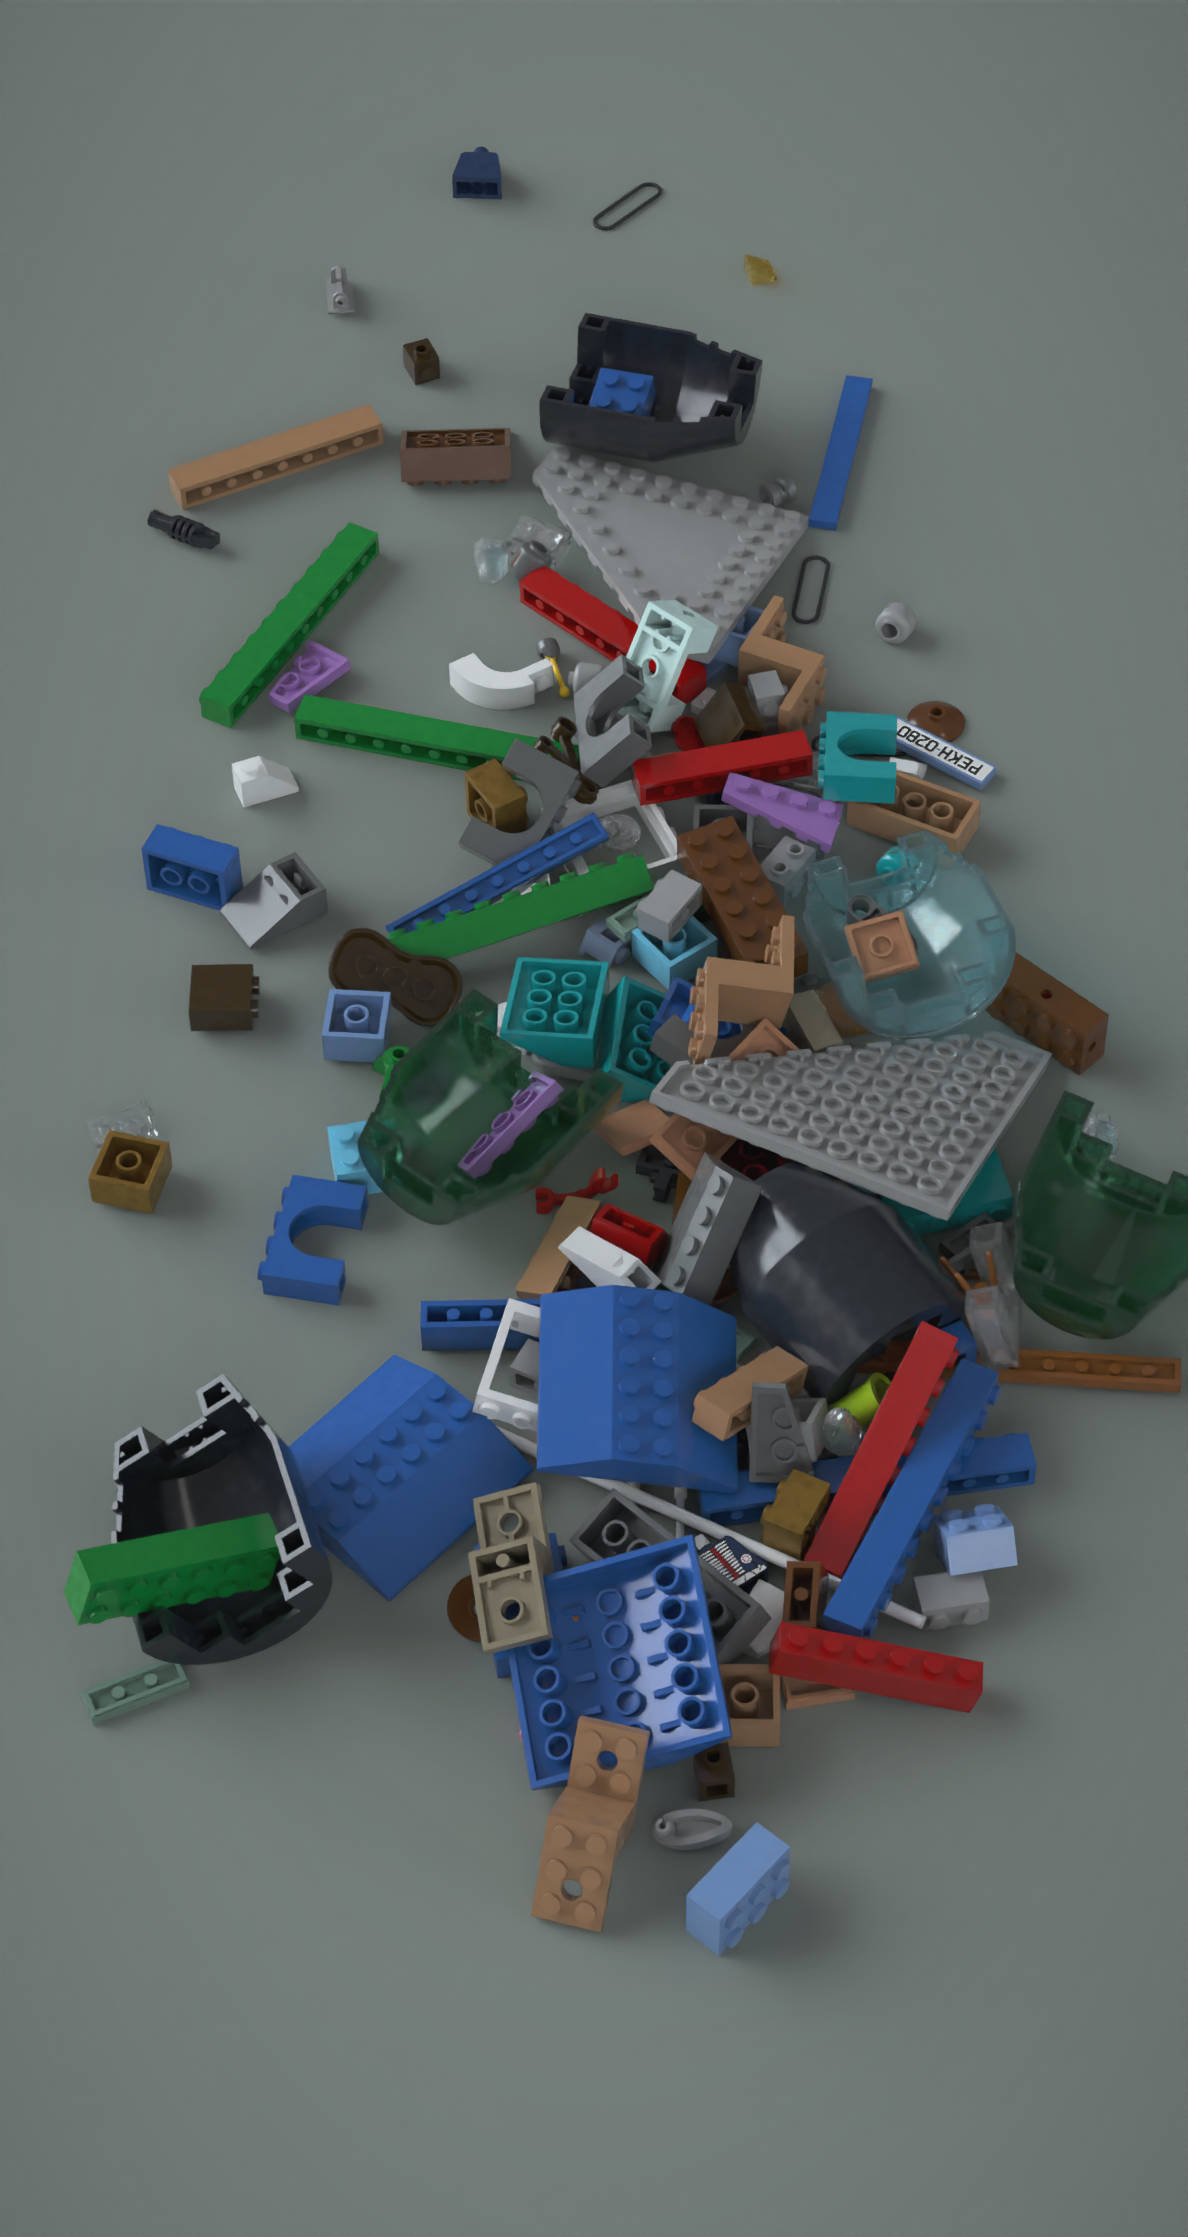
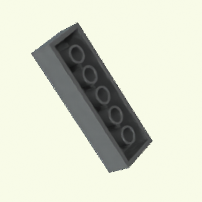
M613 1488L569 1541L583 1556L591 1562H595L677 1538ZM698 1555L719 1664H734L772 1618L760 1603Z

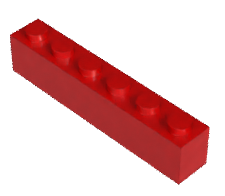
M804 730L638 759L632 764V783L640 806L722 792L730 772L767 783L812 775L813 753Z
M786 1622L780 1623L770 1642L768 1673L966 1713L972 1711L983 1693V1662Z

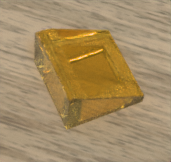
M744 255V270L751 285L777 280V276L768 260L752 255Z

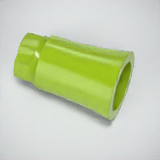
M873 1373L861 1385L829 1406L828 1415L831 1434L836 1438H840L871 1424L891 1381L881 1373Z

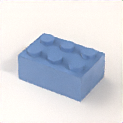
M756 1822L686 1895V1931L718 1956L728 1947L730 1949L735 1947L741 1940L746 1927L751 1922L756 1924L765 1914L767 1905L774 1898L780 1899L788 1890L790 1885L789 1870L791 1867L790 1846Z

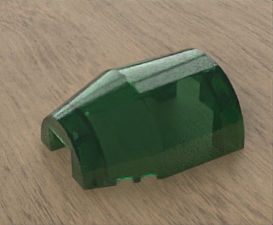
M473 989L393 1066L385 1090L382 1089L376 1109L374 1112H371L357 1141L358 1151L371 1178L397 1206L426 1223L447 1225L537 1187L617 1106L622 1097L624 1084L599 1068L579 1088L571 1083L558 1095L559 1098L552 1107L544 1109L536 1117V1123L529 1130L522 1131L514 1140L515 1143L512 1148L506 1153L500 1154L492 1162L491 1169L485 1175L478 1176L476 1179L466 1175L457 1164L481 1135L485 1133L490 1134L493 1131L491 1128L492 1121L499 1113L510 1110L514 1103L511 1100L518 1090L525 1091L532 1083L528 1079L531 1073L521 1067L522 1051L497 1036L498 1004Z
M1064 1090L1018 1185L1015 1217L1014 1284L1023 1302L1037 1316L1050 1325L1083 1338L1098 1340L1114 1339L1132 1331L1188 1282V1176L1173 1170L1168 1183L1165 1184L1110 1161L1109 1158L1114 1145L1084 1133L1094 1102Z

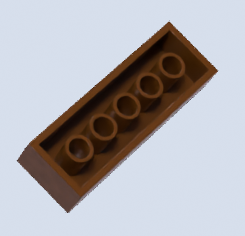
M733 816L677 835V858L688 878L702 884V904L732 959L769 964L764 961L767 944L771 945L773 927H778L782 915H787ZM796 929L794 931V978L808 973V951Z

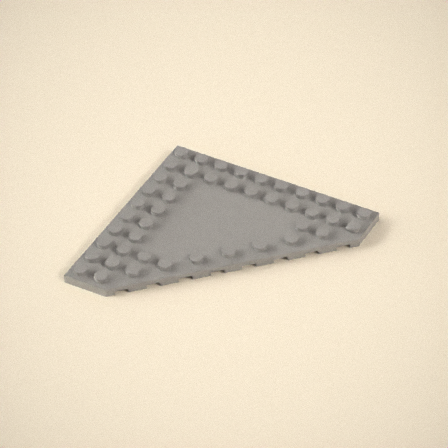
M554 447L533 472L532 482L536 488L540 487L542 489L543 497L551 508H556L558 518L566 528L570 527L573 531L572 537L580 548L587 550L591 563L596 569H600L603 572V579L611 590L617 591L619 601L627 612L631 611L634 614V621L638 626L649 601L674 599L718 626L707 653L688 654L687 656L689 659L706 664L711 662L729 637V633L734 630L737 622H740L742 615H745L749 605L753 604L809 526L810 516L802 515L794 510L788 511L768 503L762 504L751 501L746 497L725 494L717 489H707L691 482L677 481L669 476L655 475L643 469H633L622 466L617 462L600 460L592 455L571 452L566 448Z
M992 1031L984 1032L983 1037L970 1038L968 1034L945 1036L944 1041L931 1042L929 1037L907 1039L905 1045L892 1046L889 1041L867 1043L864 1049L853 1050L850 1045L827 1047L826 1052L812 1053L810 1049L786 1051L785 1056L772 1057L770 1053L748 1054L745 1060L731 1061L729 1056L705 1058L704 1064L690 1065L688 1060L674 1063L651 1092L649 1103L659 1106L665 1111L687 1117L693 1122L702 1123L717 1129L723 1134L745 1140L753 1146L775 1152L781 1157L790 1158L812 1169L838 1177L844 1182H850L868 1189L874 1194L883 1195L898 1201L902 1205L926 1212L932 1217L948 1221L1050 1064L1053 1053Z

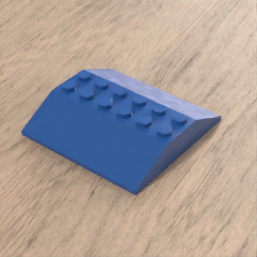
M607 1285L541 1294L536 1472L736 1494L738 1491L737 1433L722 1441L691 1422L695 1409L693 1403L697 1394L715 1385L721 1378H726L737 1371L736 1317L679 1292Z
M397 1355L389 1358L289 1446L296 1459L323 1546L389 1602L476 1524L472 1499L515 1488L534 1472L529 1462L490 1419H487V1416L472 1412L474 1404L436 1373Z
M692 1534L543 1576L553 1638L507 1650L530 1786L533 1791L567 1786L577 1724L581 1715L650 1731L643 1772L677 1763L733 1737L695 1538ZM513 1603L507 1607L505 1612L507 1620L515 1619L519 1615V1603ZM579 1616V1619L575 1622L572 1617ZM602 1751L600 1753V1760L604 1765L608 1767L617 1765L618 1761L614 1753L610 1751Z

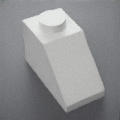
M262 756L232 763L234 789L244 808L299 792V787L290 769Z

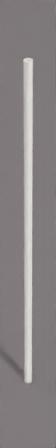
M496 1426L517 1450L537 1458V1443ZM580 1477L609 1491L614 1488L629 1500L719 1540L724 1536H731L757 1557L786 1569L787 1561H800L622 1481ZM828 1573V1588L836 1591L842 1579ZM892 1601L886 1611L880 1610L919 1629H922L926 1621V1616Z

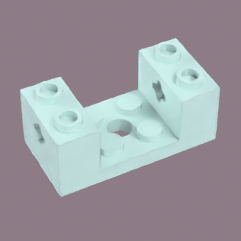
M675 599L649 601L626 658L643 668L645 688L627 702L618 713L623 716L629 713L650 727V732L671 730L672 723L682 715L686 706L684 702L674 697L672 692L688 654L707 653L718 626ZM651 659L655 661L657 666L654 674L649 669Z

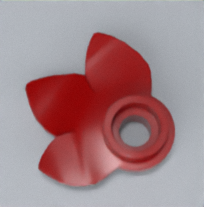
M679 716L672 723L671 732L675 735L674 741L683 751L705 748L693 722L695 719L689 716Z

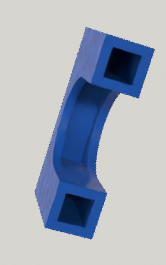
M292 1175L289 1187L285 1186L282 1192V1210L277 1211L274 1217V1235L269 1236L267 1239L266 1261H261L258 1268V1280L262 1281L263 1294L339 1306L346 1284L345 1261L307 1255L295 1248L293 1242L304 1230L319 1225L362 1230L369 1207L367 1186Z

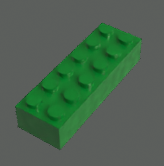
M264 1513L77 1550L64 1594L77 1625H83L88 1623L99 1624L107 1619L122 1616L132 1617L141 1612L157 1610L162 1606L168 1609L171 1606L185 1603L195 1604L204 1599L214 1597H229L238 1592L258 1591L270 1585L280 1558L274 1537L279 1533L270 1514Z

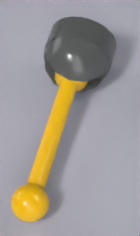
M545 638L538 642L536 651L541 660L547 658L553 665V671L560 687L559 695L566 698L570 695V689L565 686L556 663L560 655L559 644L554 638Z

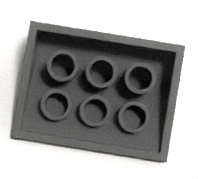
M704 1152L653 1268L662 1284L673 1292H679L710 1306L763 1186L714 1156Z

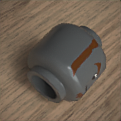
M532 540L531 542L526 541L519 546L511 559L510 565L514 571L515 578L520 581L537 568L544 566L549 568L552 564L550 550L546 545L537 540Z

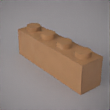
M573 1196L566 1197L561 1208L556 1211L555 1219L549 1230L544 1233L542 1243L536 1254L531 1257L524 1276L517 1283L516 1295L519 1299H540L541 1294L574 1289L582 1271L558 1247L579 1226L590 1232L593 1218L603 1208L602 1201Z
M776 1346L767 1353L760 1354L749 1364L742 1365L728 1377L721 1378L710 1388L700 1391L693 1403L695 1409L691 1422L718 1439L725 1441L751 1424L752 1382L785 1383L791 1398L802 1392L809 1365Z

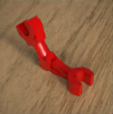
M600 1167L593 1172L589 1179V1185L576 1192L554 1194L547 1187L535 1189L536 1200L546 1201L536 1202V1212L538 1214L550 1213L555 1206H562L567 1196L592 1199L598 1193L603 1195L613 1191L619 1185L618 1174L613 1173L610 1177L606 1178L605 1168Z

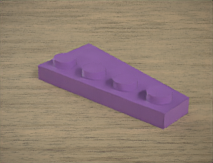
M732 772L729 773L721 799L754 817L761 815L770 821V825L781 829L783 826L797 833L796 838L806 843L811 840L821 845L820 850L830 854L844 805L823 800L819 797Z
M534 1070L528 1077L532 1082L525 1091L518 1090L511 1098L514 1103L510 1110L499 1113L492 1121L491 1128L493 1131L490 1134L485 1133L481 1135L457 1166L473 1179L485 1175L491 1169L492 1162L500 1154H504L512 1148L515 1143L514 1140L522 1131L529 1130L536 1123V1117L544 1109L552 1107L557 1102L558 1095L564 1090L557 1081Z

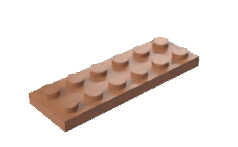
M764 1018L729 1057L731 1061L745 1060L746 1055L770 1053L772 1057L785 1056L786 1051L799 1049L771 1022ZM674 1113L648 1141L692 1181L704 1152L720 1159L738 1138L723 1134L717 1129L702 1123L693 1122L687 1117Z

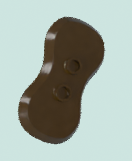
M356 928L347 931L336 943L329 961V979L335 989L391 992L392 1006L400 1011L408 1020L420 1026L434 1027L445 1023L455 1012L461 998L462 977L454 964L439 956L406 953L395 947L382 934L372 929Z

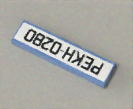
M897 717V749L979 791L996 774V766Z

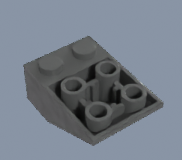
M296 852L269 864L220 909V914L249 950L328 913L326 888Z

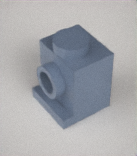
M601 918L587 929L578 953L582 956L588 953L595 957L597 961L609 962V967L615 962L622 965L629 956L630 949L628 945L630 941L624 943L606 926V920Z

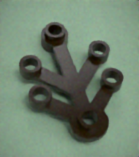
M560 716L551 726L552 731L550 734L555 741L561 743L563 752L546 736H540L534 743V747L547 755L550 753L552 758L579 771V781L582 784L574 799L581 804L591 805L597 800L599 790L603 788L582 775L581 764L578 761L571 741L577 732V728L571 720Z

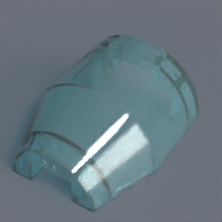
M924 830L897 838L902 869L849 884L847 870L839 855L810 863L807 881L808 896H805L806 912H803L806 932L841 1005L850 1017L862 1027L892 1039L907 1040L940 1036L962 1027L976 1018L995 1000L1010 976L1016 953L1014 927L980 866L976 863L969 865L964 861L961 853L953 854L948 851L947 844L928 831ZM855 894H866L888 913L903 910L909 932L918 942L917 957L920 969L865 983L863 970L856 956L851 955L844 932V926H847V904L852 896ZM862 910L854 911V913H856L857 915L866 914V912Z

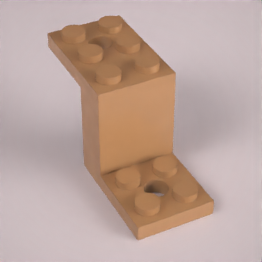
M774 595L739 649L738 684L748 687V675L772 670L777 671L781 684L786 685L788 689V694L779 707L778 734L803 730L806 724L812 722L816 707L818 705L821 706L826 697V689L823 686L827 676V668H824L825 655L785 643L787 635L784 632V624L787 618V611H784L785 598Z
M782 915L778 927H773L771 945L767 944L764 957L765 963L769 964L707 956L704 967L698 968L696 986H692L690 992V1004L695 1005L694 1012H691L689 1020V1030L694 1031V1038H690L688 1056L693 1057V1065L704 1064L705 1058L711 1057L718 1037V1021L758 1026L766 1018L776 1028H781L794 994L795 916Z
M583 1715L578 1719L567 1787L547 1817L531 1916L601 1932L604 1928L615 1860L634 1828L650 1731ZM602 1751L614 1753L617 1757V1765L613 1767L604 1765L600 1760V1753ZM567 1880L578 1882L582 1888V1894L578 1896L570 1895L564 1888V1882Z

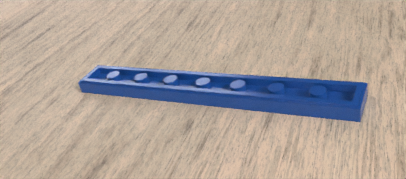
M846 375L809 517V527L829 530L837 529L872 389V378Z
M593 812L386 925L385 930L387 933L405 928L406 933L417 930V923L432 918L435 923L446 920L445 914L462 909L465 914L474 911L475 904L491 899L493 904L503 898L502 895L523 888L546 873L554 871L609 840V835Z

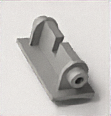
M335 265L330 272L331 278H326L328 314L353 313L355 309L352 276L347 277L345 268L341 265Z

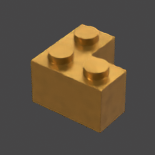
M793 1469L787 1480L782 1479L780 1481L773 1505L768 1504L763 1511L760 1522L764 1524V1529L760 1542L803 1561L814 1540L815 1528L830 1503V1483Z

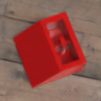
M609 1203L593 1218L590 1230L594 1235L639 1258L648 1268L659 1257L668 1236L665 1229Z

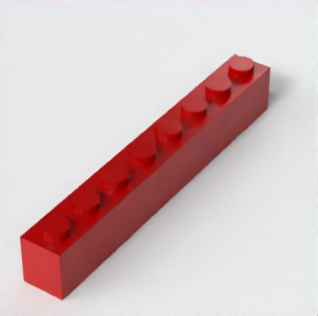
M547 566L535 569L519 581L520 602L612 662L621 654L625 657L627 656L638 625L622 615L618 610L609 607L599 598L587 593L577 584H573ZM689 658L686 659L672 692L674 697L685 704L689 703L707 688L706 668L700 662ZM651 659L649 669L654 674L657 666L655 661Z
M921 1321L803 1561H821L827 1573L840 1579L843 1574L845 1575L854 1558L852 1555L857 1545H861L870 1528L867 1525L872 1514L877 1516L886 1499L882 1494L887 1484L893 1486L902 1469L897 1467L901 1455L908 1457L917 1440L911 1437L916 1425L923 1428L931 1409L926 1407L930 1396L937 1398L946 1381L940 1378L945 1366L952 1369L960 1351L955 1349L958 1341L957 1337Z

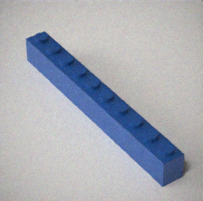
M964 1358L961 1359L824 1611L822 1630L860 1638H871L878 1625V1618L876 1617L880 1610H887L893 1592H891L894 1584L900 1585L907 1569L905 1563L908 1557L913 1559L917 1554L921 1542L919 1537L922 1531L927 1533L934 1519L933 1510L936 1505L939 1507L943 1505L948 1493L946 1486L949 1480H956L962 1463L960 1460L963 1454L968 1456L975 1442L973 1435L976 1430L982 1431L988 1418V1412L986 1411L989 1405L995 1406L1000 1397L1002 1388L998 1386L999 1372Z
M1028 1432L1020 1434L1007 1433L1003 1436L990 1438H975L970 1454L968 1456L963 1454L960 1460L962 1465L956 1480H949L946 1487L948 1488L947 1496L1033 1485L1035 1483L1037 1465ZM844 1455L839 1458L817 1460L812 1463L816 1478L830 1483V1503L824 1513H827L855 1456ZM901 1455L897 1467L903 1468L908 1457ZM749 1469L738 1471V1491L736 1494L697 1489L700 1515L723 1527L760 1522L765 1507L768 1504L773 1505L776 1500L775 1494L779 1483L749 1482ZM887 1484L882 1494L883 1497H887L892 1486Z

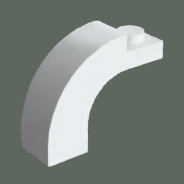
M474 653L449 664L450 685L456 692L469 702L489 709L510 710L532 705L535 703V693L553 686V665L547 658L514 672L492 670L485 666Z

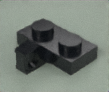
M652 1144L642 1149L636 1163V1174L649 1176L650 1183H654L653 1200L665 1203L670 1189H676L678 1172L682 1171Z

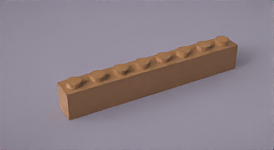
M370 404L170 468L168 469L170 491L181 509L184 510L384 444L383 425Z

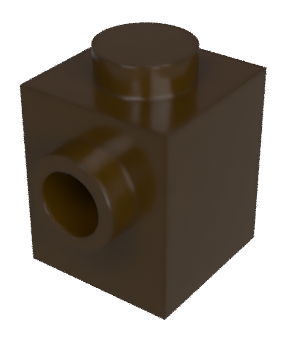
M428 338L403 345L404 367L415 385L440 378L439 356Z
M728 1742L719 1743L693 1755V1768L699 1802L735 1797V1776Z

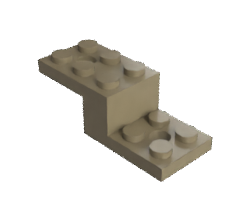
M537 1482L472 1499L480 1549L468 1552L483 1652L489 1655L553 1638L543 1576L555 1572L541 1486ZM512 1516H517L519 1519L517 1528L512 1532H505L504 1524L506 1520ZM513 1603H519V1615L515 1619L507 1620L505 1617L507 1607Z

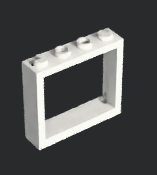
M632 780L600 789L597 794V800L591 805L581 804L574 798L568 799L564 805L568 809L560 824L555 822L550 833L555 834L593 812L598 818L635 806L666 858L647 864L653 886H655L660 878L663 879L671 869L687 877L677 858V834L672 826L669 827L666 823L665 814L661 807H657L656 804L640 806ZM582 855L563 865L567 873L577 871L578 876L589 872Z
M511 1298L508 1299L472 1412L488 1416L487 1419H497L513 1424L519 1429H530L537 1432L538 1404L490 1390L509 1329L539 1338L540 1307Z

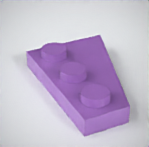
M310 640L306 645L307 651L303 656L298 655L293 661V669L288 673H284L268 693L270 703L287 713H291L300 706L305 694L312 696L318 694L351 669L349 659Z

